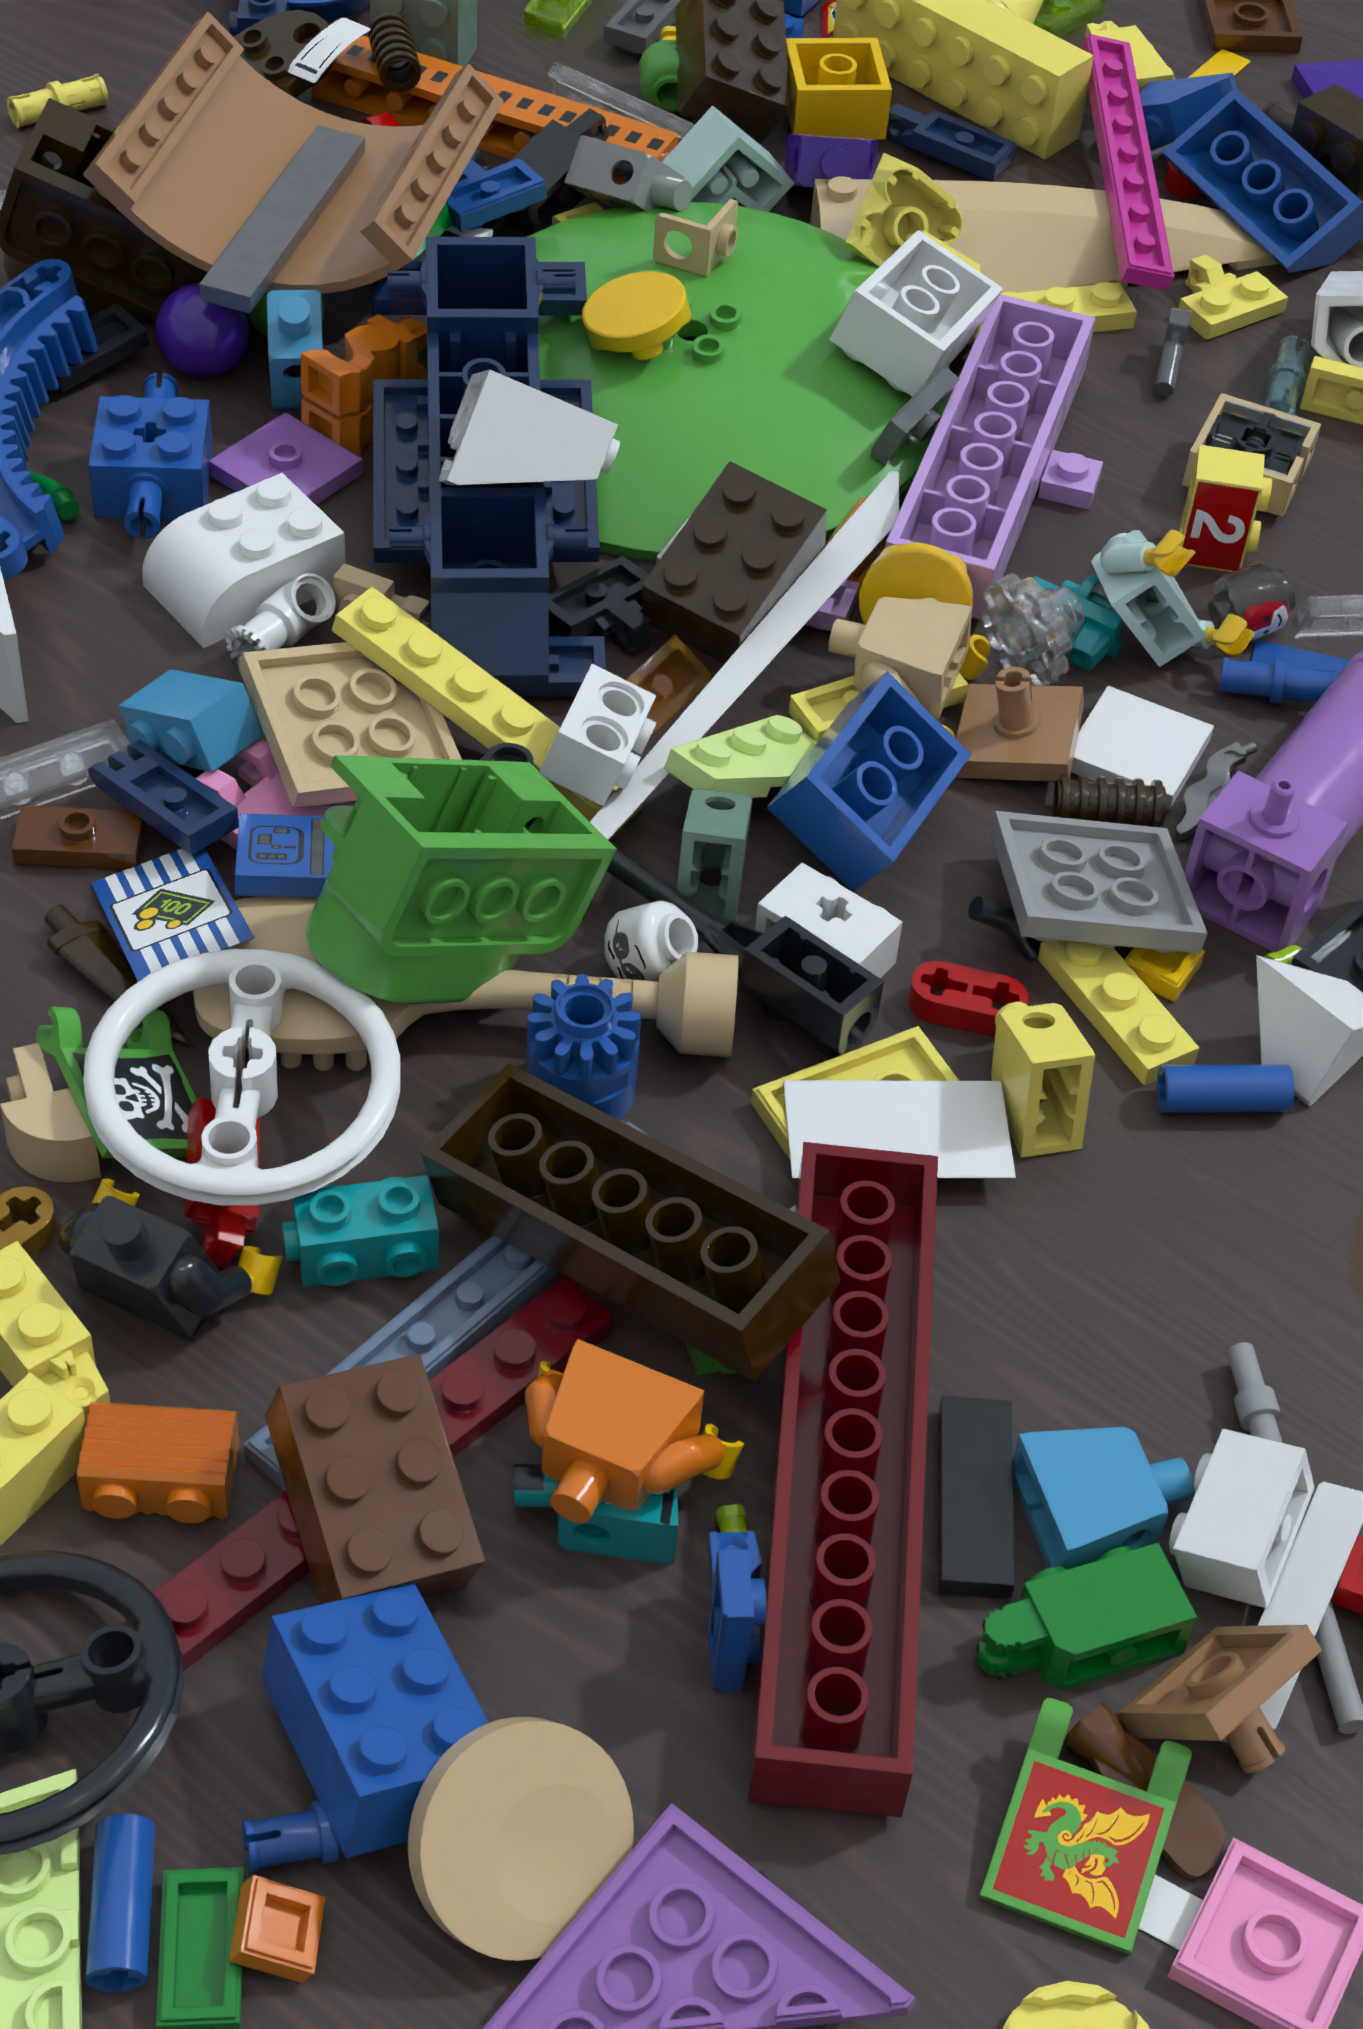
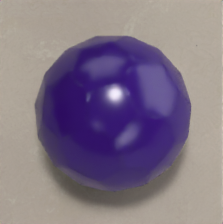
M200 283L185 285L171 293L160 307L155 323L156 338L164 358L173 368L192 377L210 378L221 376L234 368L244 356L250 338L249 321L246 313L200 300Z

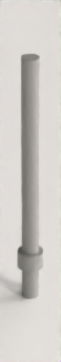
M1247 1342L1237 1343L1231 1346L1226 1353L1238 1390L1233 1401L1240 1425L1244 1430L1250 1431L1251 1436L1283 1443L1277 1426L1282 1415L1274 1389L1266 1386L1253 1345ZM1330 1600L1315 1635V1639L1322 1649L1317 1655V1659L1338 1730L1343 1734H1352L1363 1730V1704Z

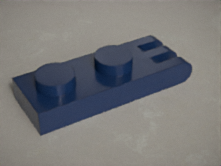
M137 740L127 746L128 755L122 751H117L108 757L109 766L99 761L88 768L92 782L99 789L190 855L195 854L239 828L237 807L141 740Z

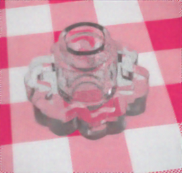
M1014 573L994 581L989 588L984 590L983 596L988 608L981 612L982 622L990 645L999 650L1000 662L1004 669L1008 667L1024 668L1030 673L1031 683L1038 686H1046L1068 672L1069 664L1065 654L1071 651V639L1075 637L1077 630L1083 627L1085 621L1083 607L1071 590L1065 587L1044 589L1034 578L1027 577L1021 580Z

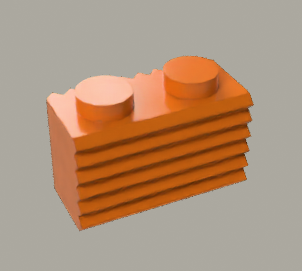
M91 1402L89 1404V1414L87 1415V1425L84 1429L82 1451L80 1452L79 1464L77 1465V1482L82 1508L89 1512L94 1510L104 1517L113 1519L128 1518L140 1511L148 1516L153 1513L161 1516L168 1515L172 1519L183 1523H200L212 1516L220 1520L227 1518L240 1444L237 1411Z

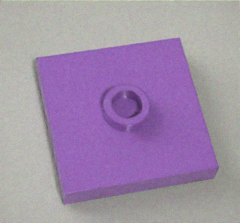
M285 412L210 459L209 471L211 477L235 492L283 473L317 505L363 475V459Z

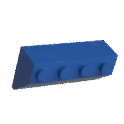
M1236 87L1162 151L1164 158L1288 273L1331 265L1363 238V202Z

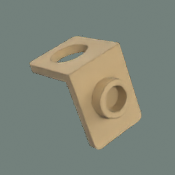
M729 199L707 225L660 213L655 219L653 259L658 263L707 277L715 266L725 256L729 257L735 249L738 238V201ZM679 231L685 234L692 244L691 254L681 256L673 252L667 243L668 232Z

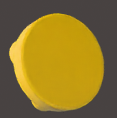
M656 271L630 273L605 283L589 296L582 309V321L589 344L593 349L621 353L631 352L632 356L637 360H648L658 356L663 350L662 342L672 337L691 319V310L683 284L672 275Z
M907 543L886 547L867 570L859 593V609L865 625L878 599L885 596L914 600L930 597L942 603L973 607V589L965 562L959 556L949 554L939 547L925 543Z

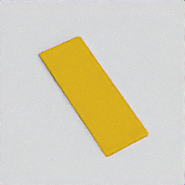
M1221 49L1188 78L1233 73L1235 76L1251 61Z

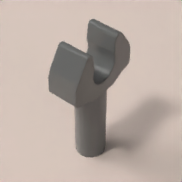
M1171 308L1154 384V391L1158 395L1170 396L1174 392L1192 311Z

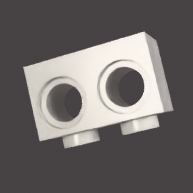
M591 664L539 772L546 779L604 806L614 785L626 789L641 757L632 753L631 750L641 755L657 722L647 718V715L656 695Z

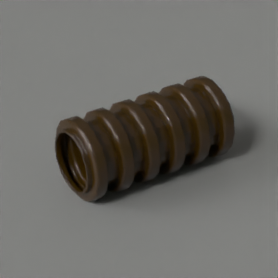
M381 13L372 19L368 26L371 30L367 32L380 82L386 89L392 92L402 93L409 91L420 81L422 70L408 22L397 13Z
M1061 774L1059 780L1055 783L1053 817L1159 828L1163 826L1166 810V789L1160 779H1153L1150 785H1144L1142 778H1135L1132 784H1126L1123 777H1116L1114 783H1107L1105 776H1098L1095 782H1089L1086 775H1080L1077 781H1071L1068 774Z

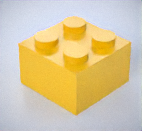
M786 38L790 108L786 113L791 134L886 140L892 88L878 38Z

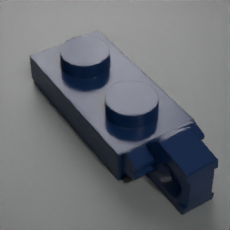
M896 103L889 110L887 138L903 147L907 146L923 152L934 160L945 161L967 170L975 177L994 181L1015 158L1017 148L1015 142L935 109L929 115H925Z

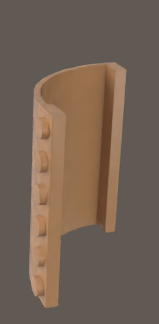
M207 11L195 22L83 174L95 186L101 196L108 199L144 234L191 265L209 272L318 125L365 137V154L266 290H317L321 294L346 291L380 280L388 276L387 270L397 271L414 259L501 107L503 100L468 63L454 75L424 125L391 127L346 120L322 112L297 100L260 75L240 57L244 48Z

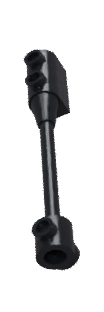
M515 743L495 745L480 759L483 761L530 762L533 765L531 752L524 746ZM536 817L529 820L524 827L528 828L531 826ZM618 849L616 850L606 872L650 902L665 901L673 903L691 919L697 934L703 937L704 942L714 953L738 955V978L741 980V985L763 1001V1010L768 1017L776 1021H793L812 1034L811 1042L816 1050L828 1055H843L851 1052L865 1040L879 1014L884 985L882 979L786 915L764 933L725 917H717Z

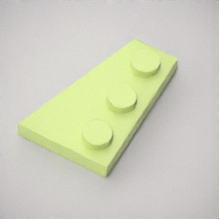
M775 715L670 749L664 769L692 789L700 788L745 794L751 798L767 797L770 787H783L816 745L817 741L802 732V727L796 721L788 717Z

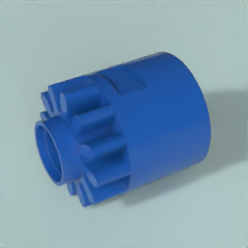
M579 974L576 977L575 984L568 987L560 980H553L551 983V998L544 994H535L533 997V1013L527 1016L526 1072L621 1121L632 1108L636 1095L641 1014L632 1011L633 996L631 993H622L613 998V981L610 979H604L598 986L589 983L586 975Z

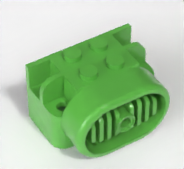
M335 755L330 767L358 797L354 806L329 807L321 820V829L335 845L331 855L334 864L307 921V943L316 959L331 974L347 985L370 996L402 1004L462 1002L468 999L479 987L508 969L513 970L520 954L548 953L565 944L578 928L617 848L530 762ZM536 817L534 823L526 829L524 827L526 823Z

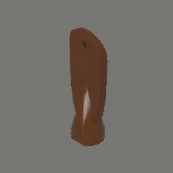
M1104 1702L1099 1703L1068 1732L1063 1742L1073 1753L1091 1763L1097 1774L1146 1791L1157 1754L1139 1740L1125 1733L1114 1712ZM1184 1779L1161 1855L1182 1877L1195 1881L1207 1875L1219 1860L1226 1832L1223 1821L1217 1812Z

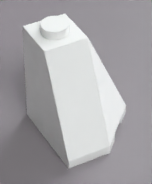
M1363 271L1330 272L1316 293L1311 346L1322 358L1362 368Z
M492 370L472 374L449 435L448 443L451 444L452 449L456 450L453 461L448 459L444 461L439 481L447 485L595 480L598 478L600 471L608 473L617 456L620 441L613 437L618 424Z

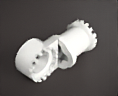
M305 573L283 585L256 609V616L244 626H234L226 634V643H228L226 648L229 651H233L230 654L231 658L233 659L237 656L238 660L236 663L239 666L243 652L291 647L315 626L328 620L334 613L336 605L335 595L330 584L316 574ZM298 588H303L313 595L317 606L314 616L305 614L299 608L296 601Z

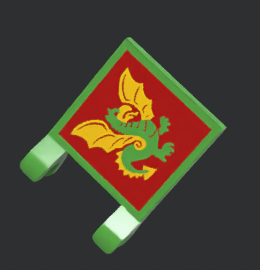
M1046 1698L1043 1701L979 1899L1130 1955L1192 1753L1184 1745L1173 1741H1165L1157 1754L1146 1791L1058 1759L1073 1709L1068 1703L1054 1698Z

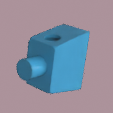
M271 290L267 292V322L272 410L301 409V399L305 398V396L301 394V377L287 375L288 367L293 365L301 366L300 353L323 350L321 292L317 290Z
M1127 1427L1040 1431L1019 1434L1013 1456V1484L1048 1568L1062 1566L1068 1570L1095 1562L1101 1555L1114 1548L1126 1546L1135 1550L1159 1543L1168 1517L1167 1505L1190 1500L1193 1496V1480L1185 1460L1179 1457L1149 1464L1136 1433Z

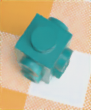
M428 1175L407 1178L389 1177L381 1181L343 1186L325 1185L316 1191L292 1198L294 1220L281 1221L286 1262L299 1260L303 1287L318 1285L341 1286L356 1280L386 1276L409 1277L419 1272L439 1270V1229Z

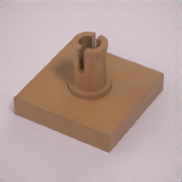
M1008 667L1001 670L996 676V684L968 685L956 739L971 753V756L955 778L1057 781L1061 774H1068L1070 777L1084 708L1083 687L1031 685L1029 671L1021 667Z
M1307 1624L1215 1627L1118 1711L1117 1714L1133 1738L1222 1741L1226 1738L1239 1760L1238 1763L1242 1771L1245 1773H1255L1274 1763L1275 1761L1272 1756L1280 1757L1286 1750L1285 1745L1276 1736L1260 1706L1317 1656L1322 1649Z

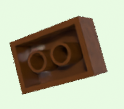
M415 1354L278 1387L265 1414V1419L319 1604L322 1605L415 1583L422 1598L466 1587L485 1563V1558L421 1355Z

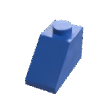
M1224 73L1149 82L1140 91V98L1150 150L1173 143L1236 87L1234 74Z

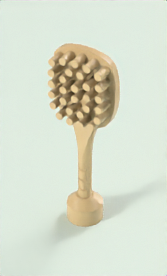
M256 896L236 900L235 903L255 938L225 950L265 949L290 953L319 962L310 950L306 939V924L318 898ZM686 952L659 975V981L587 976L589 983L598 986L604 979L612 980L613 998L622 993H631L633 996L632 1011L640 1013L641 1019L656 1020L658 1030L679 1054L731 1057L737 997L738 955ZM508 969L483 984L468 999L462 1002L402 1004L382 1000L370 995L369 997L382 1010L397 1039L409 1025L426 1014L480 1009L533 1010V997L535 994H544L551 998V983L553 980H560L568 987L575 984L578 975ZM215 984L193 990L196 1018L204 1032L215 1038L221 1032L230 1029L229 984ZM294 988L284 992L283 1017L280 1023L271 1030L270 1038L275 1044L276 1052L280 1053L281 1063L284 1067L296 1068L302 1063V1054H312L314 1067L320 1071H327L334 1065V1054L345 1053L346 1066L350 1070L359 1071L365 1068L367 1064V1048L359 1033L341 1013L328 1003L309 993ZM247 1042V1047H246V1048L248 1049V1056H249V1042Z

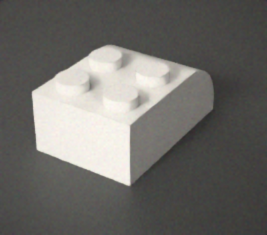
M918 230L855 290L829 340L842 348L848 357L854 361L864 363L883 376L893 388L913 397L941 368L947 367L959 355L979 329L1004 288Z
M280 473L190 511L168 524L157 535L146 553L142 568L143 586L203 648H206L226 639V634L234 626L246 625L256 616V609L260 604L283 585L305 573L316 574L324 578L333 590V576L344 563L346 564L345 533L283 473ZM303 588L297 589L296 601L298 606L314 599L309 591Z

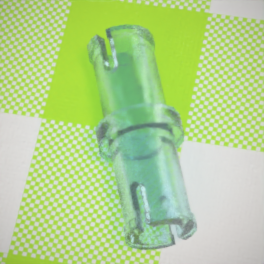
M1295 335L1287 336L1279 342L1276 362L1267 373L1265 385L1268 393L1263 404L1265 407L1294 416L1297 399L1305 391L1308 379L1305 366L1311 351L1310 344L1304 338L1300 343L1299 351H1295L1298 336Z

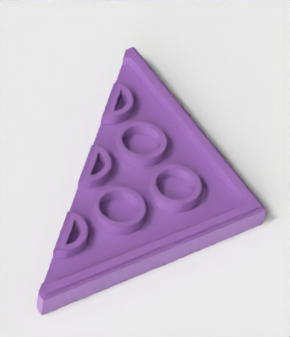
M671 1803L483 2029H787L909 2015L916 2004L913 1995Z

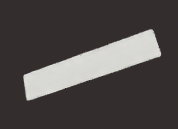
M1321 1482L1318 1485L1290 1549L1268 1608L1264 1609L1257 1626L1307 1624L1315 1637L1363 1524L1362 1491L1327 1482ZM1300 1671L1260 1706L1273 1730L1276 1729Z

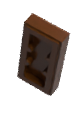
M21 805L12 845L14 864L129 869L137 866L139 863L145 822L130 810Z

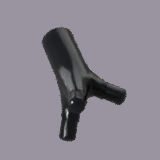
M977 896L971 901L968 909V915L971 920L991 926L1007 934L1021 948L1027 960H1033L1037 957L1038 953L1031 939L1021 936L1012 907L981 896Z

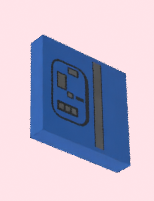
M240 813L235 868V895L318 898L333 867L334 862L331 855L335 849L333 842L321 829L323 816Z

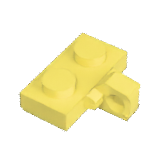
M1206 254L1190 260V268L1185 285L1193 291V294L1180 298L1178 309L1192 311L1189 326L1205 340L1285 312L1288 297L1258 271L1236 278L1232 273L1224 274L1221 263Z

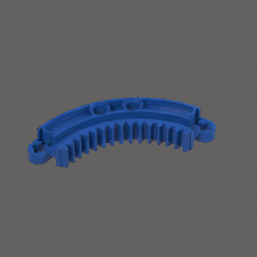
M59 259L43 260L32 265L0 289V568L3 580L12 578L25 568L28 562V549L39 543L47 552L52 554L59 549V544L65 538L51 496L49 494L43 495L39 484L33 483L26 463L29 461L26 448L31 446L28 433L35 430L32 419L40 418L41 416L38 405L47 404L49 401L46 390H57L59 385L56 377H68L71 374L67 363H83L81 351L94 353L98 351L96 338L84 301L77 295V286L71 268L66 262Z

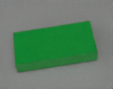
M244 1867L163 1870L156 2029H241L243 1966L229 1962V1955L241 1884L245 1882Z

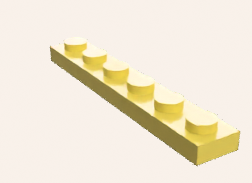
M370 587L336 614L331 631L488 749L502 743H515L527 748L533 756V766L540 771L560 730L557 724L374 587ZM548 780L589 822L603 807ZM614 785L606 802L616 792V790L619 788L618 786ZM646 799L620 826V828L609 838V840L643 808Z

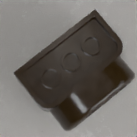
M49 98L14 167L0 210V248L4 252L3 261L6 275L9 281H12L29 267L40 261L59 259L70 266L77 286V295L83 299L89 317L117 303L139 323L155 322L160 307L171 293L185 285L200 283L208 272L174 255L144 234L108 199L101 196L95 186L83 175L117 128Z

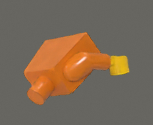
M577 1339L573 1346L564 1374L556 1370H550V1362L541 1361L538 1377L527 1386L525 1401L530 1437L537 1446L543 1449L542 1472L548 1478L559 1482L550 1499L551 1506L561 1517L575 1523L588 1522L600 1500L624 1510L632 1511L639 1509L651 1494H663L701 1473L718 1480L728 1479L731 1477L744 1447V1443L739 1440L735 1443H728L718 1439V1428L711 1423L705 1426L701 1435H698L701 1424L704 1390Z

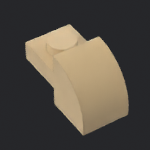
M38 1043L13 1048L17 1075L6 1078L10 1102L1 1103L0 1107L7 1146L14 1160L27 1172L49 1181L72 1183L100 1178L97 1146L70 1088L53 1091L43 1053Z

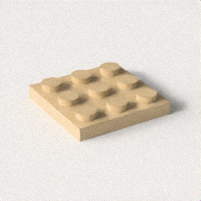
M347 642L243 652L239 671L293 808L357 800L358 795L330 767L335 755L462 760L443 714Z

